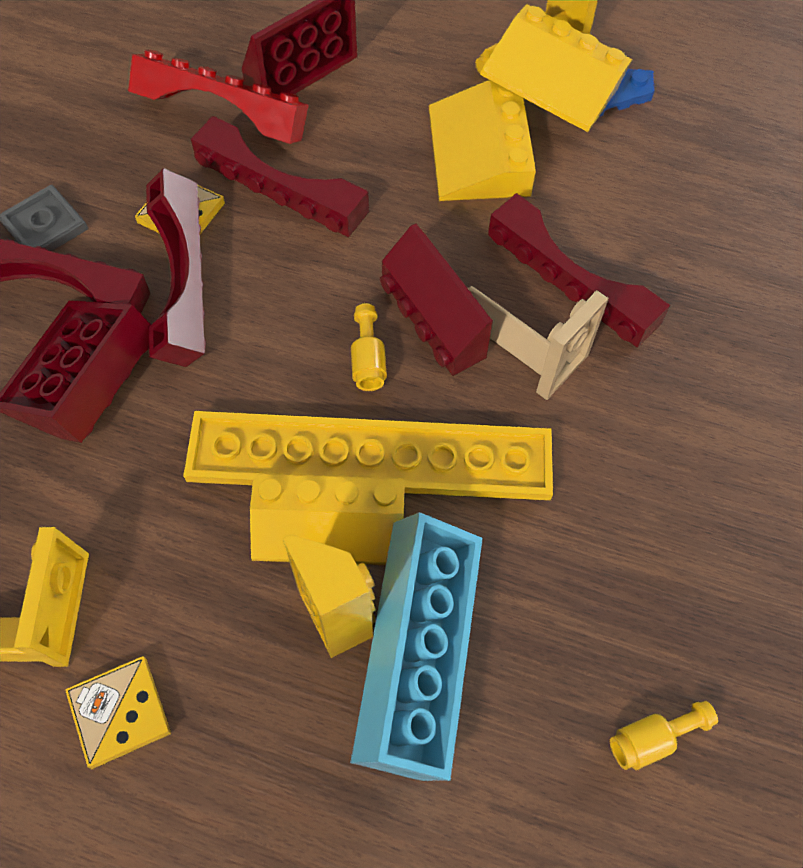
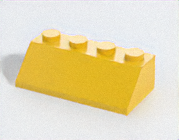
M254 474L250 503L252 561L289 562L283 538L291 534L350 552L356 564L386 565L393 523L404 519L405 478Z
M291 534L284 537L283 542L298 591L330 657L333 658L372 638V624L376 622L373 613L376 609L372 601L375 599V596L371 589L374 587V582L365 564L356 565L350 552Z

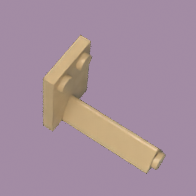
M473 286L468 287V290L493 320L490 339L541 375L536 393L546 400L588 357L609 299L597 290L587 301L581 299L571 311L570 319L565 324L559 322L546 339Z

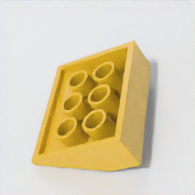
M526 4L511 22L482 68L480 75L588 132L617 91L632 59L625 56L621 50L610 48L598 42L597 38L593 35L583 34L575 30L568 22L556 20L545 14L541 8Z
M487 80L429 105L439 201L510 198L515 193L522 197L531 196L536 169L523 97L491 80Z

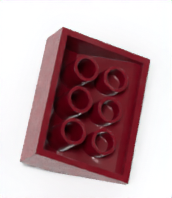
M315 0L253 34L241 68L244 84L252 87L254 83L271 87V93L281 95V92L296 94L356 59L355 0Z
M69 300L1 390L0 413L57 438L82 443L93 431L94 424L103 411L110 406L113 396L122 383L130 377L132 369L141 355L149 349V326L151 324L131 304Z

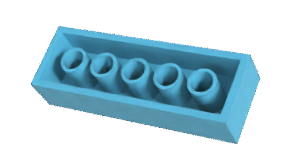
M420 512L393 523L351 763L420 781H450L482 546L481 537Z

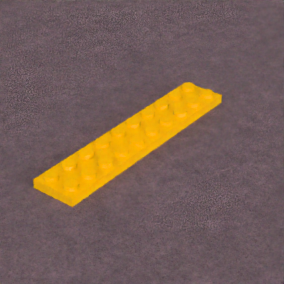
M194 411L184 478L186 482L252 485L254 474L405 478L404 493L551 500L553 496L552 429Z

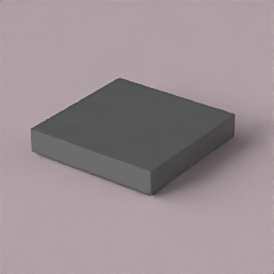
M52 184L0 214L1 224L18 244L31 247L40 246L48 251L55 250L88 230L86 222Z

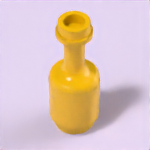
M365 303L358 305L354 313V320L360 325V338L351 345L352 378L359 389L374 391L383 387L384 380L387 378L385 345L380 339L374 337L373 322L377 320L375 307Z
M703 701L701 703H693L691 712L671 721H667L660 714L647 716L617 730L616 735L610 738L612 753L624 770L643 768L673 754L677 749V737L699 727L704 731L711 730L712 726L718 724V716L715 709L708 701Z

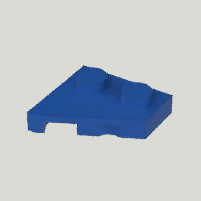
M627 69L617 91L604 110L616 106L618 110L629 108L633 104L651 101L654 94L653 70Z

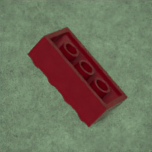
M418 224L411 225L382 260L380 283L387 294L392 293L397 300L401 314L405 318L409 317L414 323L420 340L422 342L427 341L431 346L437 363L441 367H446L451 375L454 376L487 358L493 320Z

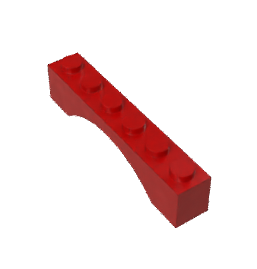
M145 49V54H132L129 92L153 100L171 98L180 92L190 89L211 92L227 99L240 108L253 121L262 135L288 144L302 141L309 104L299 102V96L286 92H281V95L271 93V87L254 83L253 87L243 84V78L233 75H226L223 78L217 76V70L199 66L198 69L189 67L190 62L187 60L172 58L170 61L163 59V53Z

